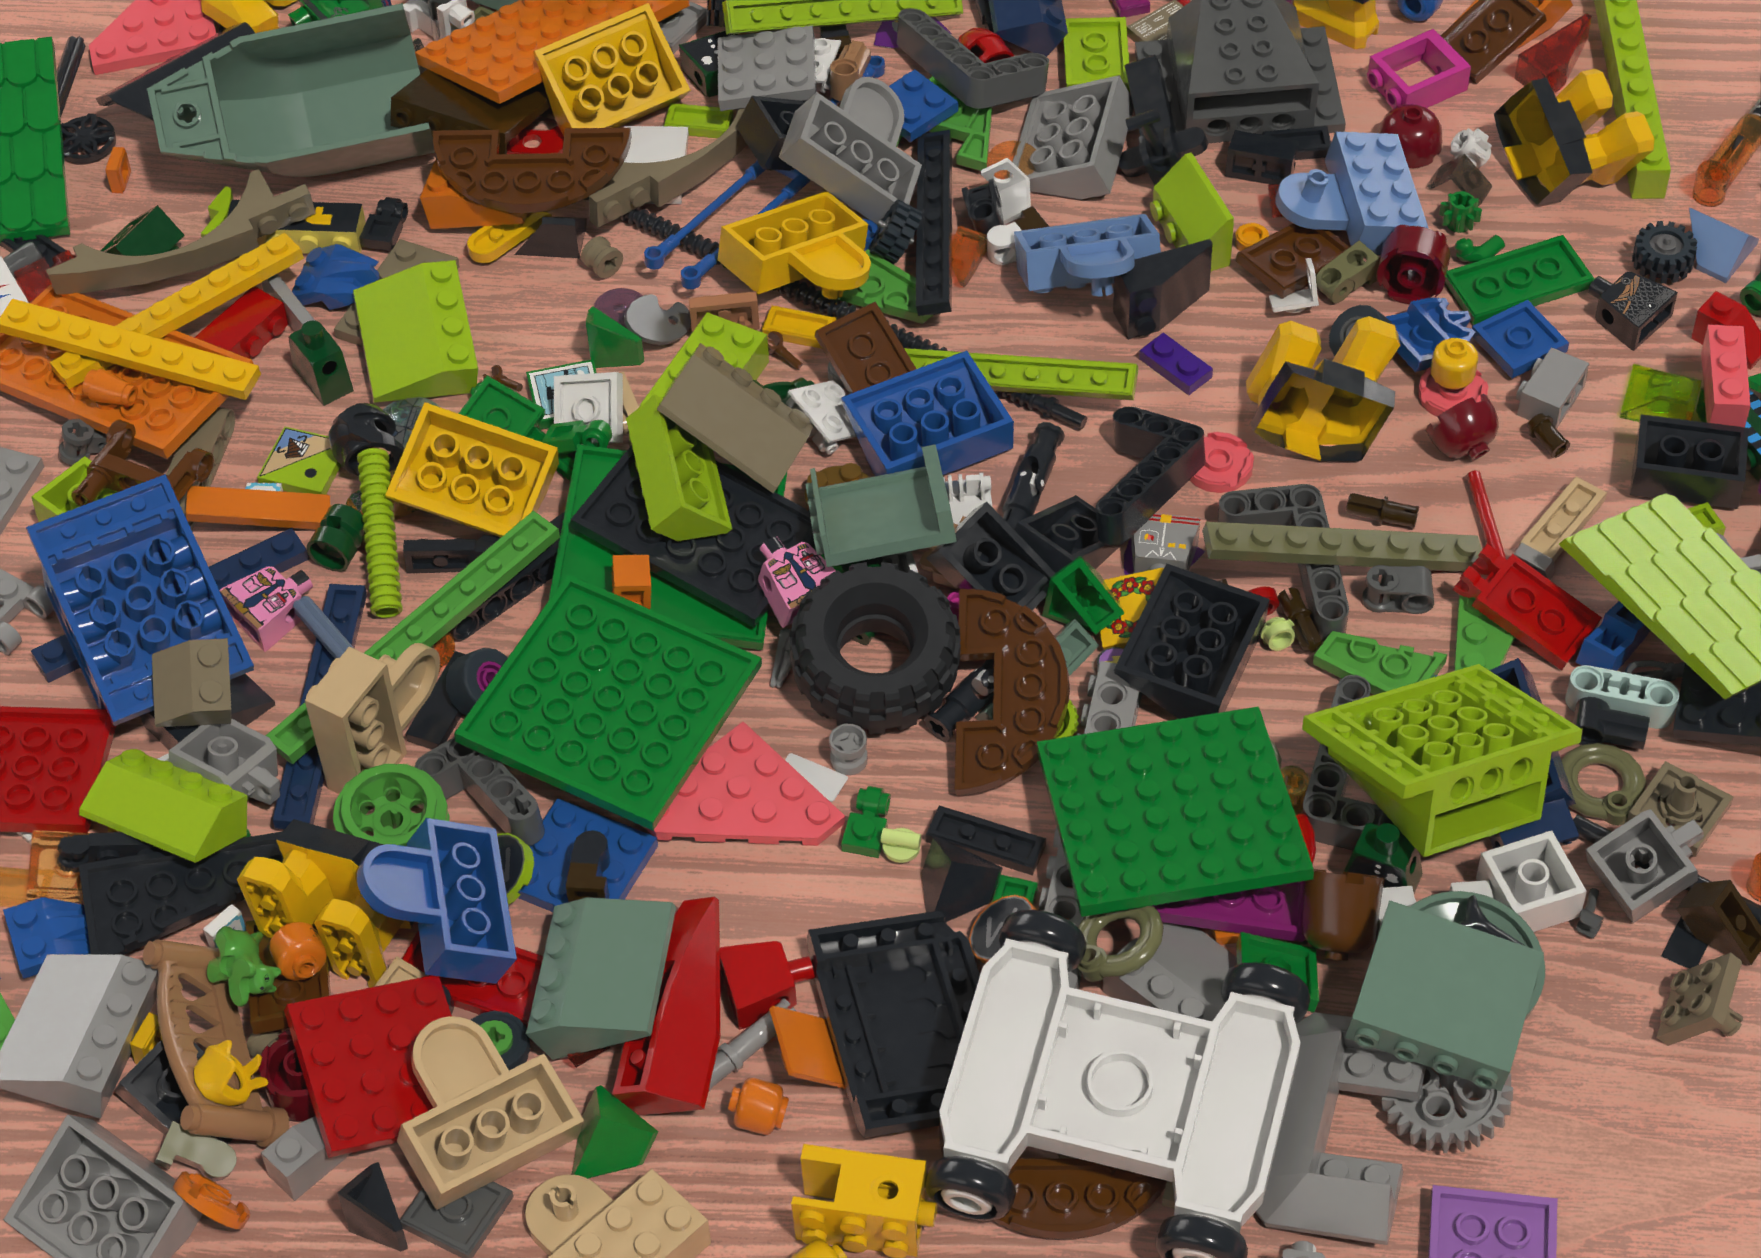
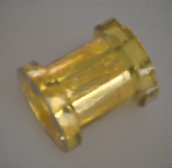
M1285 766L1280 770L1284 782L1288 776L1286 788L1295 814L1302 812L1305 792L1309 785V777L1300 767Z

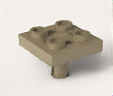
M1665 761L1629 811L1627 821L1649 809L1654 812L1665 828L1668 827L1666 822L1675 824L1673 827L1677 830L1693 819L1699 821L1696 823L1703 830L1704 837L1690 847L1693 852L1692 856L1696 857L1730 808L1733 796L1699 779L1694 774L1685 772Z
M1728 953L1678 972L1670 984L1671 991L1666 1007L1661 1013V1024L1657 1038L1669 1046L1716 1028L1727 1037L1734 1035L1742 1025L1740 1022L1743 1021V1016L1733 1011L1729 1005L1742 961L1732 953Z

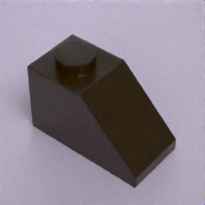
M1731 880L1694 883L1676 909L1695 938L1725 955L1732 953L1744 965H1752L1761 952V925Z

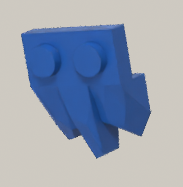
M339 244L315 248L307 255L306 263L295 280L292 292L303 306L323 301L329 310L348 306L355 302L353 290L379 280V272L374 268L379 261Z
M1425 298L1411 301L1407 312L1386 316V318L1395 325L1400 341V347L1397 350L1398 354L1417 372L1431 367L1433 351L1441 341L1449 338H1460L1468 342L1471 340L1476 331L1467 328L1471 320L1468 311L1447 310L1449 302L1446 298Z
M41 897L3 910L23 979L38 974L47 954L91 955L84 905Z

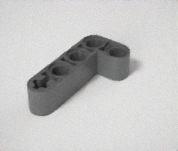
M455 737L425 753L416 761L415 768L427 772L441 786L445 799L466 789L505 833L521 838L528 845L537 843L544 836L545 828L536 799L501 762L455 742Z

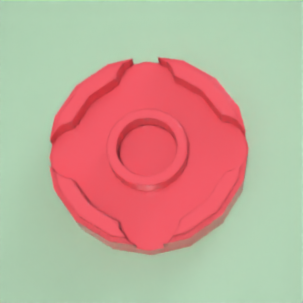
M1431 367L1420 377L1418 397L1421 405L1430 414L1437 417L1466 399L1473 397L1477 403L1481 401V394H1488L1487 381L1485 382L1481 378V373L1476 370L1472 383L1460 389H1447L1436 383L1431 375Z
M1208 433V436L1204 437L1206 463L1190 481L1205 491L1216 493L1234 491L1245 485L1252 476L1254 463L1253 453L1247 448V443L1230 433Z

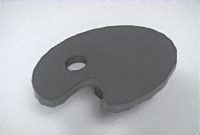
M653 294L637 298L630 304L624 315L627 329L642 338V341L650 344L664 345L674 343L686 335L691 327L690 312L684 304L677 302L670 309L663 310L659 306L657 296ZM669 319H673L676 324H671Z

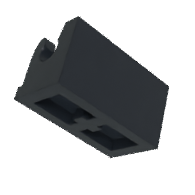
M1235 130L1228 147L1225 176L1280 186L1284 178L1294 173L1299 141Z

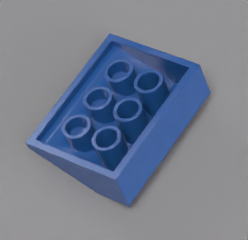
M967 350L841 397L844 409L874 476L925 467L922 447L935 444L943 475L1013 449L1014 421Z

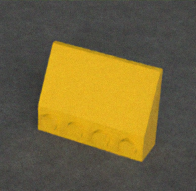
M649 3L533 52L555 120L563 136L565 128H618L667 107L670 103L681 101L691 91Z
M424 402L385 497L502 537L533 510L537 513L559 464L558 448Z

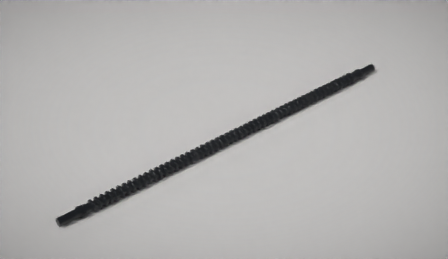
M640 207L620 216L622 221L628 220L629 224H636L637 228L643 227L645 232L651 231L655 236L659 234L661 239L668 238L672 234L675 235L682 229L679 224L675 223L672 225L671 220L664 221L662 216L657 217L655 213L649 214L647 209L641 210ZM694 231L686 235L679 245H683L684 250L690 249L693 254L698 253L700 257L712 254L719 248L718 242L712 243L710 238L704 239L700 234L696 236ZM799 280L772 289L773 291L778 289L780 294L786 293L788 298L794 297L796 302L803 300V304L805 306L811 304L812 309L819 307L820 313L827 311V315L831 317L835 315L836 320L857 310L855 305L848 307L846 301L840 303L839 298L828 299L824 297L821 290L816 291L814 286L808 288L807 283L803 282L800 284ZM896 324L890 325L903 348L948 351L946 347L939 349L938 343L931 345L929 339L923 341L920 335L914 337L913 332L906 334L905 328L898 330ZM994 391L995 394L1002 392L1004 398L1011 396L1012 402L1019 400L1021 406L1028 404L1029 410L1038 409L1043 413V416L1049 419L1054 416L1080 429H1083L1086 425L1087 416L1059 404V400L1054 397L1048 398L1041 396V394Z

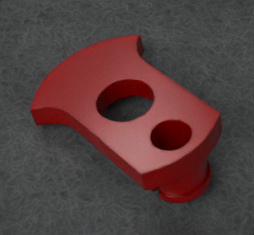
M558 126L550 130L523 129L507 144V154L563 153L564 136ZM531 140H536L541 143L539 146L535 148H528L524 146L526 142Z

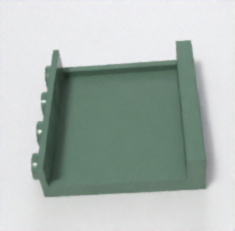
M936 444L922 447L925 467L824 487H819L815 468L810 469L812 482L806 483L805 486L817 555L824 554L827 567L957 542Z
M1389 900L1345 1038L1355 1041L1364 1048H1376L1393 1054L1402 1061L1417 1062L1431 1067L1440 1074L1455 1075L1472 1081L1478 1087L1502 1091L1511 1071L1544 952Z

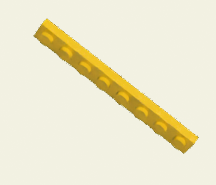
M284 232L252 251L241 255L225 266L212 271L196 282L183 287L167 298L154 303L149 308L125 319L115 327L161 339L173 330L179 329L304 259L302 250ZM69 351L49 362L53 372L68 389L82 383L90 370L107 369L114 365L113 363Z
M16 299L10 301L0 316V333L243 400L248 398L261 376L258 365Z

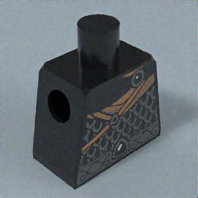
M1625 272L1613 284L1598 276L1591 283L1588 290L1589 294L1599 299L1595 315L1597 322L1633 351L1672 317L1678 293L1633 272Z

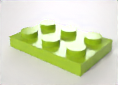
M1126 17L1065 18L1068 34L1063 38L1066 87L1120 75L1127 90L1130 92L1125 65L1129 64Z

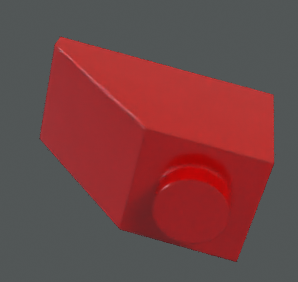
M1715 291L1697 311L1691 339L1703 345L1708 325L1744 326L1747 369L1751 370L1761 359V330L1746 306Z

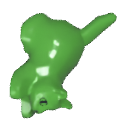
M223 926L218 930L215 938L220 951V957L210 960L207 966L209 981L212 983L228 981L230 997L233 1003L239 1007L247 1004L249 993L275 992L277 988L273 985V982L282 971L278 967L266 966L262 963L259 957V944L263 939V933L256 932L250 935L247 931L234 930L231 927Z

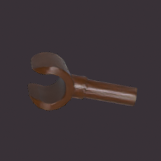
M777 331L770 332L768 337L775 343V346L768 344L769 355L777 353L795 369L799 370L803 363L783 346L782 335Z
M494 365L491 368L492 376L489 377L515 391L520 392L523 385L503 376V370L499 365Z

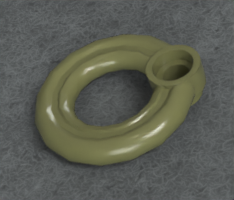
M1601 743L1580 745L1567 752L1561 761L1576 804L1569 807L1586 817L1602 819L1612 825L1618 826L1628 822L1629 811L1646 787V779L1638 762L1629 753L1616 746ZM1588 765H1607L1621 775L1623 787L1621 791H1613L1606 795L1604 799L1593 797L1585 793L1580 787L1578 774Z
M1153 906L1084 916L1078 928L1083 932L1087 948L1078 969L1086 980L1092 982L1102 980L1105 977L1124 976L1139 970L1152 959L1161 945L1164 926L1160 913ZM1122 918L1135 920L1140 927V936L1135 945L1129 950L1118 955H1107L1102 948L1097 947V937L1102 928L1107 924Z

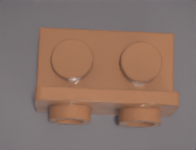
M756 291L688 298L692 332L707 312L752 329H760Z

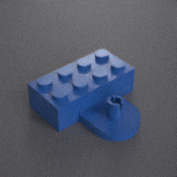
M426 818L409 839L407 846L394 844L377 846L367 854L357 870L358 888L363 898L375 912L393 919L418 922L425 975L496 984L517 960L495 828Z

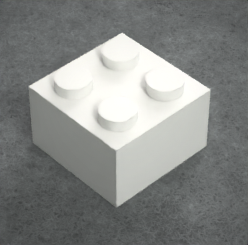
M1552 830L1481 853L1476 876L1477 881L1490 880L1493 898L1520 915L1533 932L1580 917L1587 891Z

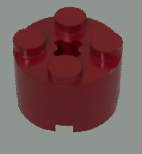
M1402 224L1394 228L1393 232L1384 242L1377 270L1378 283L1380 287L1383 285L1388 291L1387 295L1397 302L1410 304L1411 301L1430 298L1434 295L1437 297L1442 292L1450 261V249L1446 236L1442 232L1420 226Z
M289 1029L279 1034V1039L270 1047L267 1045L262 1051L259 1072L261 1077L268 1080V1085L264 1088L270 1105L285 1109L290 1120L305 1121L314 1117L315 1112Z

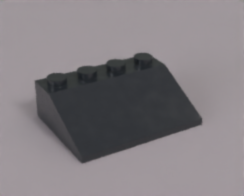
M1166 564L1114 668V673L1178 719L1225 712L1260 638V632L1266 622L1270 599Z

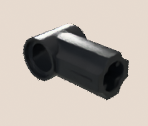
M1584 697L1578 700L1573 724L1583 729L1580 745L1608 742L1644 749L1650 717L1612 710L1604 700L1596 697Z

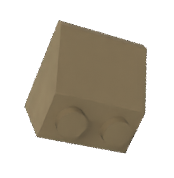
M228 638L188 640L152 654L155 727L231 724Z

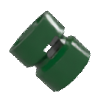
M334 504L330 506L320 523V527L316 529L307 544V553L311 559L318 565L331 571L346 570L355 556L357 548L364 541L366 533L363 530L365 523L363 522L362 514L347 505Z

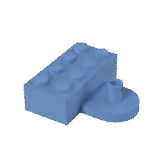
M1335 132L1325 158L1329 174L1319 169H1313L1309 173L1291 174L1282 180L1275 197L1278 210L1290 222L1308 229L1346 230L1351 246L1360 240L1376 255H1381L1385 240L1398 225L1428 228L1398 134Z
M1146 214L1014 232L1017 271L1028 290L1035 293H1048L1053 288L1062 286L1077 289L1085 287L1086 283H1091V294L1093 296H1103L1102 290H1105V295L1108 296L1113 293L1112 284L1114 283V276L1132 270L1135 266L1134 259L1161 252L1160 234Z

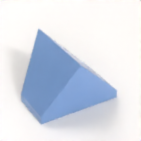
M1689 207L1693 238L1697 240L1696 269L1727 283L1757 246L1759 238Z

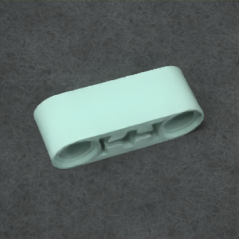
M1582 665L1576 667L1571 672L1565 701L1569 709L1575 712L1578 700L1584 697H1596L1604 700L1612 710L1650 717L1649 728L1662 729L1668 727L1673 721L1679 699V691L1673 683L1666 680Z

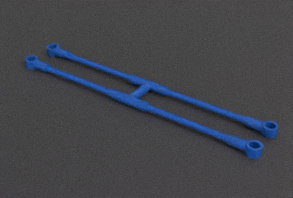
M871 56V60L862 77L878 78L883 76L885 73L884 58L881 56ZM834 98L830 100L835 105H838L841 102L835 100ZM757 160L745 171V174L675 235H670L658 246L646 248L644 251L645 266L653 270L663 267L664 258L680 245V241L746 183L750 180H755L766 169H763ZM796 169L791 171L775 170L792 179V181L781 190V194L758 214L775 209L786 199H791L811 179ZM719 248L712 254H707L695 266H686L681 270V284L684 288L696 289L701 285V277L717 263Z

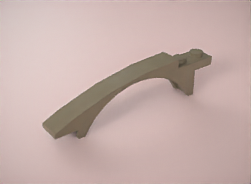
M745 108L738 109L737 115L730 127L717 140L692 154L659 162H624L607 184L589 196L590 221L599 228L649 201H652L657 207H661L704 181L747 146L736 127Z
M257 169L250 172L245 191L230 215L214 230L195 242L172 251L147 256L110 254L81 243L73 247L77 257L49 268L46 272L56 295L87 293L147 284L203 270L239 257L259 247L257 238L271 234L294 222L302 221L308 216L316 214L311 194L305 184L274 197L260 170Z

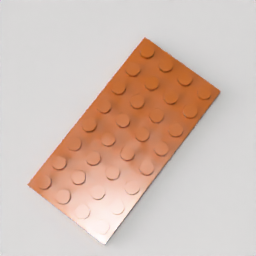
M519 0L510 5L502 6L498 11L486 17L478 18L474 23L462 29L452 31L450 35L438 41L428 43L426 47L415 53L418 65L501 104L543 82L533 53L535 50L649 3L658 22L689 7L690 4L689 0Z
M52 284L31 302L34 305L111 326H116L125 319L135 315L80 293L56 295ZM176 330L161 338L166 341L253 364V361L249 358ZM0 333V391L70 420L80 419L104 434H107L112 423L118 419L133 424L136 430L133 445L165 459H168L229 397V395L114 364L105 370L138 388L136 402L132 406L92 402L88 396L83 394V382L68 389L52 370L49 362L62 356L67 351Z

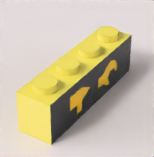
M231 200L228 216L240 200ZM313 202L316 214L280 228L271 234L257 238L258 244L261 246L270 239L285 232L301 248L303 254H309L318 247L323 248L335 244L361 253L362 246L359 237L366 224L363 206L358 203Z

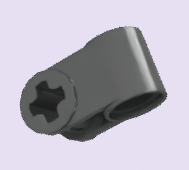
M1377 565L1370 568L1367 572L1366 582L1368 587L1363 591L1362 602L1372 612L1422 614L1433 608L1432 575L1428 568L1424 566ZM1379 575H1382L1381 583L1378 581ZM1380 594H1381L1382 597H1383V600H1382L1381 603H1379Z

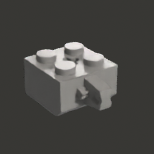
M231 719V724L201 725L169 750V762L174 766L189 772L199 773L202 777L216 783L227 784L232 789L246 794L247 800L254 798L271 805L280 797V780L276 778L278 776L277 748L269 737Z
M1649 809L1641 812L1586 849L1587 863L1631 922L1635 923L1698 881V870L1689 860V857L1693 854L1690 847L1703 839L1704 832L1694 819L1677 830L1672 825L1665 828L1654 812ZM1640 861L1643 865L1649 863V868L1643 870L1639 867L1636 869L1635 862Z

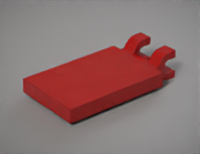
M1487 543L1472 566H1468L1463 572L1453 591L1463 597L1476 598L1472 607L1562 671L1581 647L1584 639L1598 625L1602 617L1513 553L1506 560L1494 547ZM1480 574L1489 576L1486 579H1484L1481 577Z

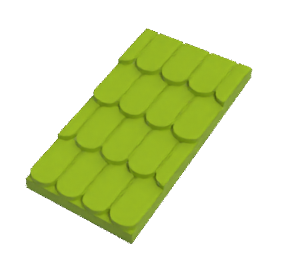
M1667 493L1656 496L1639 506L1632 507L1619 515L1605 519L1599 524L1583 529L1559 543L1571 557L1725 700L1761 682V574L1754 569H1750L1711 527L1706 529L1675 496L1668 495Z

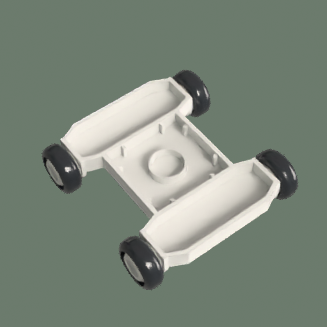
M1034 909L1019 910L1007 916L999 934V942L1002 948L982 968L939 1110L944 1140V1157L934 1161L928 1171L925 1189L929 1198L937 1202V1205L965 1218L991 1221L1005 1217L1013 1206L1016 1196L1015 1186L1012 1179L1008 1176L1010 1169L1027 1146L1173 1182L1174 1216L1166 1218L1162 1222L1155 1239V1246L1161 1258H1247L1248 1247L1244 1237L1240 1234V1230L1263 1203L1299 1057L1300 1039L1296 1023L1304 1018L1310 1004V993L1307 985L1297 975L1284 968L1259 962L1241 963L1232 967L1227 972L1221 987L1224 1006L1213 1021H1208L1070 988L1068 972L1079 967L1087 948L1083 932L1071 921L1047 911Z

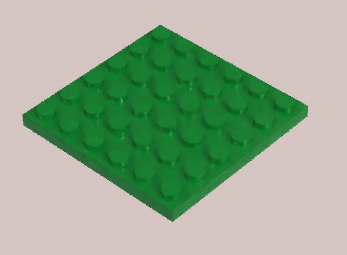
M567 574L455 731V742L654 831L761 668L762 658Z
M1259 706L1037 741V754L1081 917L1314 879V868Z

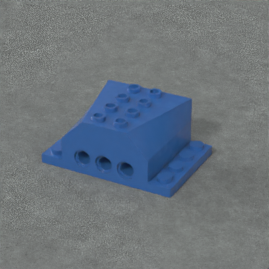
M166 474L26 527L27 534L42 566L46 593L98 709L107 710L114 726L154 710L153 653L188 640L228 638L230 680L254 670V664Z

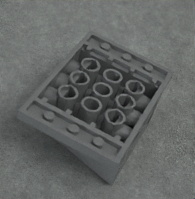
M1192 0L1168 18L1166 40L1135 42L1136 61L1155 54L1161 65L1176 132L1191 127H1199L1204 131L1208 144L1231 142L1235 130L1263 135V131L1327 126L1329 133L1345 132L1346 122L1325 26L1300 28L1296 7L1286 0Z

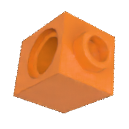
M612 555L613 593L648 609L651 607L649 555Z

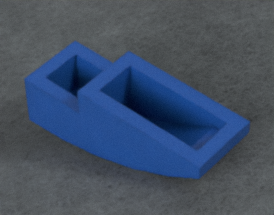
M1618 601L1605 613L1601 625L1584 639L1576 663L1581 666L1589 665L1617 671L1651 630Z

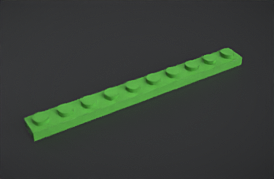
M533 510L365 651L364 654L377 660L386 654L397 660L414 643H423L432 647L560 538L559 529ZM305 703L265 735L273 742L277 748V753L291 764L295 763L316 745Z

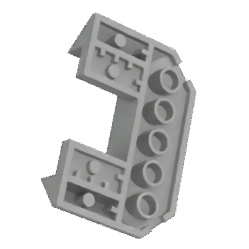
M1314 1012L1296 1023L1300 1039L1299 1057L1263 1203L1256 1211V1214L1266 1227L1388 1245L1404 1173L1402 1164L1325 1153L1339 1090L1419 1101L1426 1066L1417 1062L1402 1061L1393 1054L1376 1048H1364L1355 1041L1345 1038L1352 1017Z

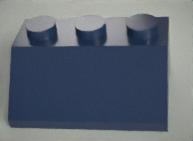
M989 0L994 33L1002 39L1028 51L1043 54L1047 57L1068 34L1062 0Z

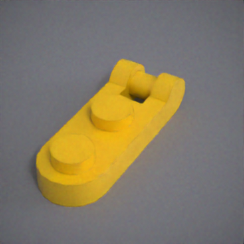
M548 212L528 213L524 224L483 226L468 238L469 256L478 263L492 262L532 235L542 224V217H552V215Z

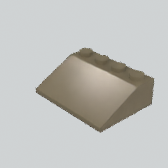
M701 343L679 371L657 407L659 412L772 493L779 486L814 427L805 413L798 409L792 410L781 402V398L776 392L769 388L763 389L753 381L752 376L747 371L739 367H733L724 360L723 355L713 347H706Z

